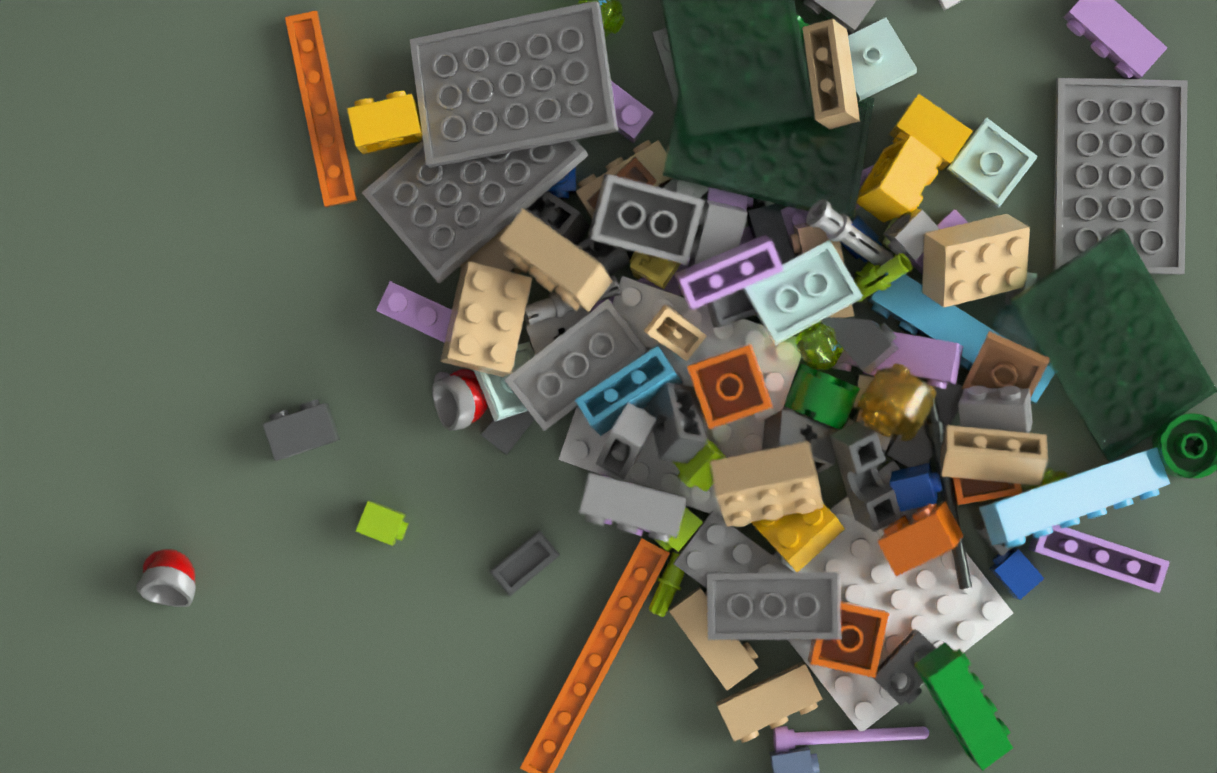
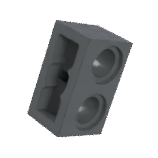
M914 629L877 668L876 678H873L901 706L905 702L908 704L912 703L922 692L920 686L923 684V681L913 666L915 664V653L920 649H927L929 653L936 649L917 629ZM899 672L905 673L907 676L906 685L902 689H893L891 686L893 675Z

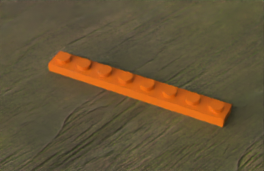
M643 538L640 539L524 758L520 769L528 773L555 772L670 552Z

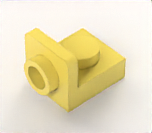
M637 251L633 253L630 260V268L634 277L637 279L643 277L662 289H665L681 265L679 262Z

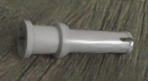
M824 199L819 200L809 210L806 219L807 224L813 228L819 227L826 232L828 239L833 242L841 241L873 265L881 266L894 258L893 253L887 251L855 228L850 217L834 211L828 201Z

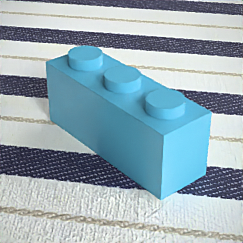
M657 346L575 399L590 426L602 436L613 429L628 403L643 409L666 383L680 385L683 382L666 355Z

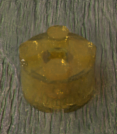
M893 364L892 368H882L876 372L857 403V408H862L861 418L879 434L890 438L893 433L901 436L900 441H909L916 436L931 411L936 391L932 386L921 382L911 375L910 370L904 365Z

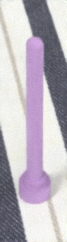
M787 726L773 729L775 753L789 752V749H795L796 745L926 739L929 736V730L924 726L866 729L865 731L856 729L794 732V729H788Z

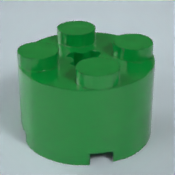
M800 363L784 406L841 430L848 419L860 388Z
M1186 413L1171 416L1161 423L1152 437L1153 448H1158L1160 458L1168 474L1179 478L1195 479L1206 477L1217 470V422L1197 413ZM1186 440H1193L1194 442L1190 447L1191 451H1186L1184 448L1187 445Z

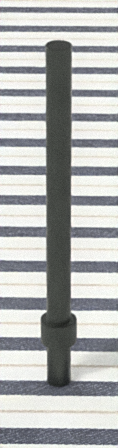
M936 395L923 397L927 417L925 429L927 437L931 438L936 469L941 479L942 501H946L961 529L952 478L941 476V448L944 439L943 435L946 431L944 420H940ZM962 538L957 546L952 549L959 589H966L972 587Z

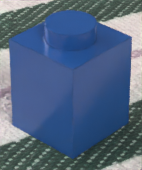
M930 463L892 471L889 483L891 488L894 489L900 512L924 507L930 503L931 505L937 504L938 493L942 491V484L938 472H932Z
M1012 548L1003 556L997 554L992 559L995 564L989 568L1012 596L1019 600L1045 579L1017 548Z

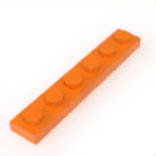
M311 11L285 17L324 206L331 207L357 201L318 12Z

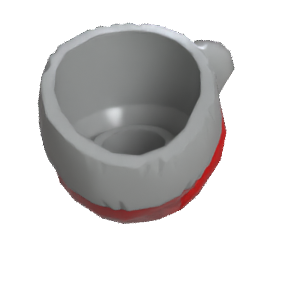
M460 369L452 374L439 372L435 375L432 396L438 417L445 429L449 431L463 429L483 416L488 408V404L474 371Z
M162 549L155 551L146 558L143 564V575L136 585L137 591L144 599L157 604L174 607L190 606L196 590L195 569L189 558L177 550Z

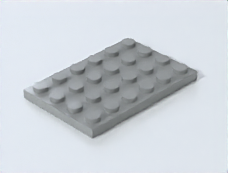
M598 1L410 39L426 166L430 168L618 131L601 8Z
M1056 79L1053 272L1085 273L1102 271V273L1185 274L1188 80Z
M422 140L366 188L362 194L440 284L512 222L522 209L526 210L583 161L588 154L576 140L430 168L426 166Z

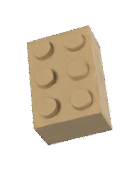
M525 209L521 210L499 239L506 248L503 254L511 260L510 262L525 274L529 270V273L536 278V281L548 291L552 292L555 288L554 291L562 297L561 299L576 311L579 307H582L589 313L613 282L600 263Z
M1003 214L924 233L922 293L945 308L1024 288L1025 281H1027L1030 227L1009 214Z
M473 262L463 265L460 271L440 362L501 377L511 374L532 277Z
M809 441L710 461L716 497L727 527H741L748 525L750 522L763 519L776 520L783 515L793 513H810L815 509L824 507Z

